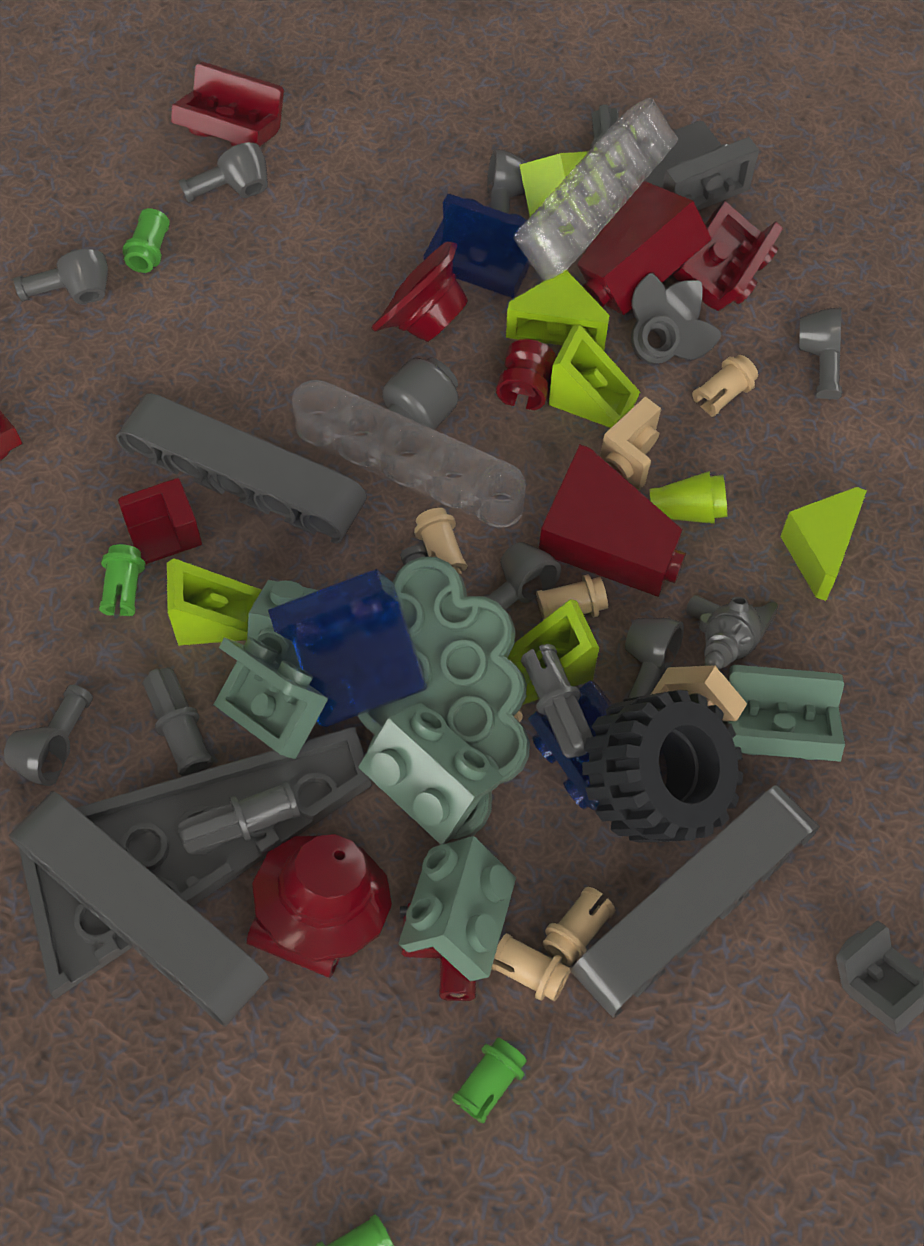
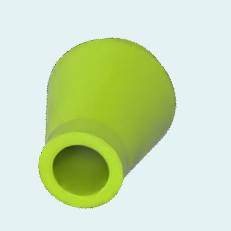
M708 471L669 485L649 489L651 502L671 520L715 524V518L728 516L723 475L710 476Z

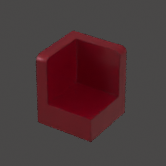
M179 477L124 495L118 499L133 545L141 551V558L146 564L202 545L195 516Z

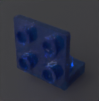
M377 569L268 610L274 632L293 642L300 668L313 676L309 685L329 698L317 719V723L323 727H328L425 691L427 688L394 583Z

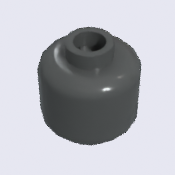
M430 357L427 360L413 358L407 361L383 387L382 398L387 407L384 412L386 419L394 428L402 433H408L410 430L422 435L432 433L458 404L457 378L444 363L436 358Z

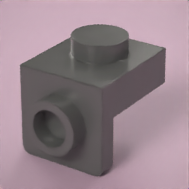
M880 921L874 922L864 932L852 935L843 944L836 956L842 988L853 1000L895 1034H898L924 1011V971L892 947L889 928Z

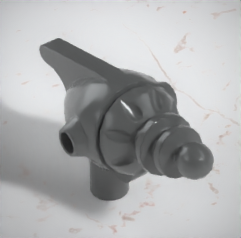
M694 595L687 605L686 613L699 619V629L705 632V665H715L718 669H721L735 660L746 657L755 650L774 620L778 604L776 602H768L764 606L753 607L748 604L745 598L733 597L728 604L720 606Z

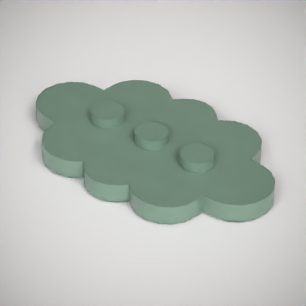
M420 557L409 561L398 571L392 583V609L371 615L360 626L355 636L354 654L358 666L368 676L357 694L356 710L359 720L368 730L375 734L367 752L389 717L417 703H422L428 709L441 715L447 726L470 747L479 750L486 756L490 765L503 776L500 784L510 781L523 770L529 758L530 741L526 729L514 717L526 698L527 684L523 673L513 662L507 659L515 640V628L511 616L494 600L483 596L467 597L463 579L450 563L437 557ZM492 791L479 800L453 839L461 840L473 836L485 826L492 810Z

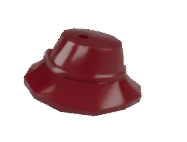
M444 242L409 274L395 292L393 299L382 316L372 325L371 329L374 332L398 326V329L406 330L415 337L429 342L462 311L468 299L457 282L456 275L452 273L457 244Z
M336 834L294 836L267 853L252 882L257 923L280 949L312 962L349 957L380 936L392 906L388 878L385 872L363 848L356 846L352 840Z

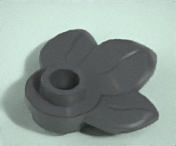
M649 273L638 283L632 296V308L637 322L631 332V344L634 352L641 360L650 364H660L674 356L681 359L695 360L704 356L718 343L722 332L712 324L698 320L702 304V282L699 280L682 281L665 289L658 277L653 273ZM650 331H655L660 337L658 348L652 347L648 342V333Z

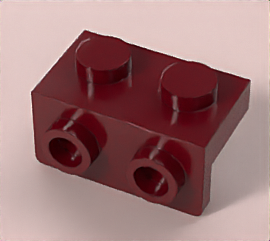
M201 62L195 67L194 90L172 104L171 123L187 127L190 133L197 136H215L230 141L232 146L248 142L262 146L275 136L280 128L284 89L282 86Z
M726 201L714 210L705 224L712 240L672 275L679 282L688 280H699L702 282V302L717 311H720L733 301L737 305L741 304L752 293L757 285V281L753 277L757 270L763 269L777 253L778 247L774 243L783 230V227L775 221L760 232Z

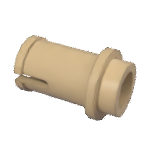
M738 355L735 358L728 357L722 362V369L693 391V399L695 403L703 398L707 399L700 407L711 417H714L742 391L748 393L754 388V381L758 378V371L755 365L743 355Z
M433 508L421 513L416 518L417 526L414 529V533L417 539L423 540L428 557L440 558L450 563L459 574H462L461 571L467 569V563L463 559L453 531L456 526L455 518L452 515H448L444 508Z
M589 574L582 576L581 582L545 591H536L537 602L543 620L570 599L577 600L583 614L591 613L592 617L599 616L600 610L608 609V599L601 577L591 579Z
M585 887L581 892V896L559 923H551L545 930L547 937L543 941L544 948L552 957L556 954L563 957L562 964L566 966H571L575 960L578 961L587 952L586 946L616 911L612 902L607 898L590 915L589 910L603 895V893L592 887Z
M507 933L498 943L492 965L493 971L497 970L535 990V998L540 1001L545 997L553 1001L557 1000L567 982L571 968L562 964L563 957L556 954L552 959L519 942Z

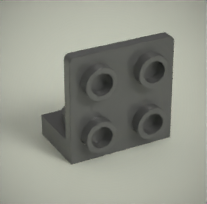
M697 121L626 149L623 153L624 162L636 179L639 178L693 200L699 211L750 190L759 148L750 137L731 144L721 145L703 121Z

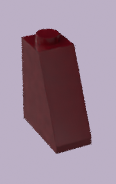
M639 178L630 185L577 263L586 280L583 288L602 308L607 306L625 315L632 309V296L635 288L646 275L653 273L663 282L712 240L694 201Z
M579 444L541 527L539 549L546 551L558 561L657 597L661 593L665 580L676 583L686 553L678 550L683 529L591 448Z

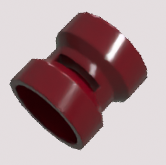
M520 339L512 342L508 347L505 357L507 370H504L500 375L496 387V394L499 399L506 405L514 406L517 395L522 394L529 396L525 409L535 411L542 408L546 402L549 390L547 380L552 376V366L557 358L555 352L549 346L531 339Z

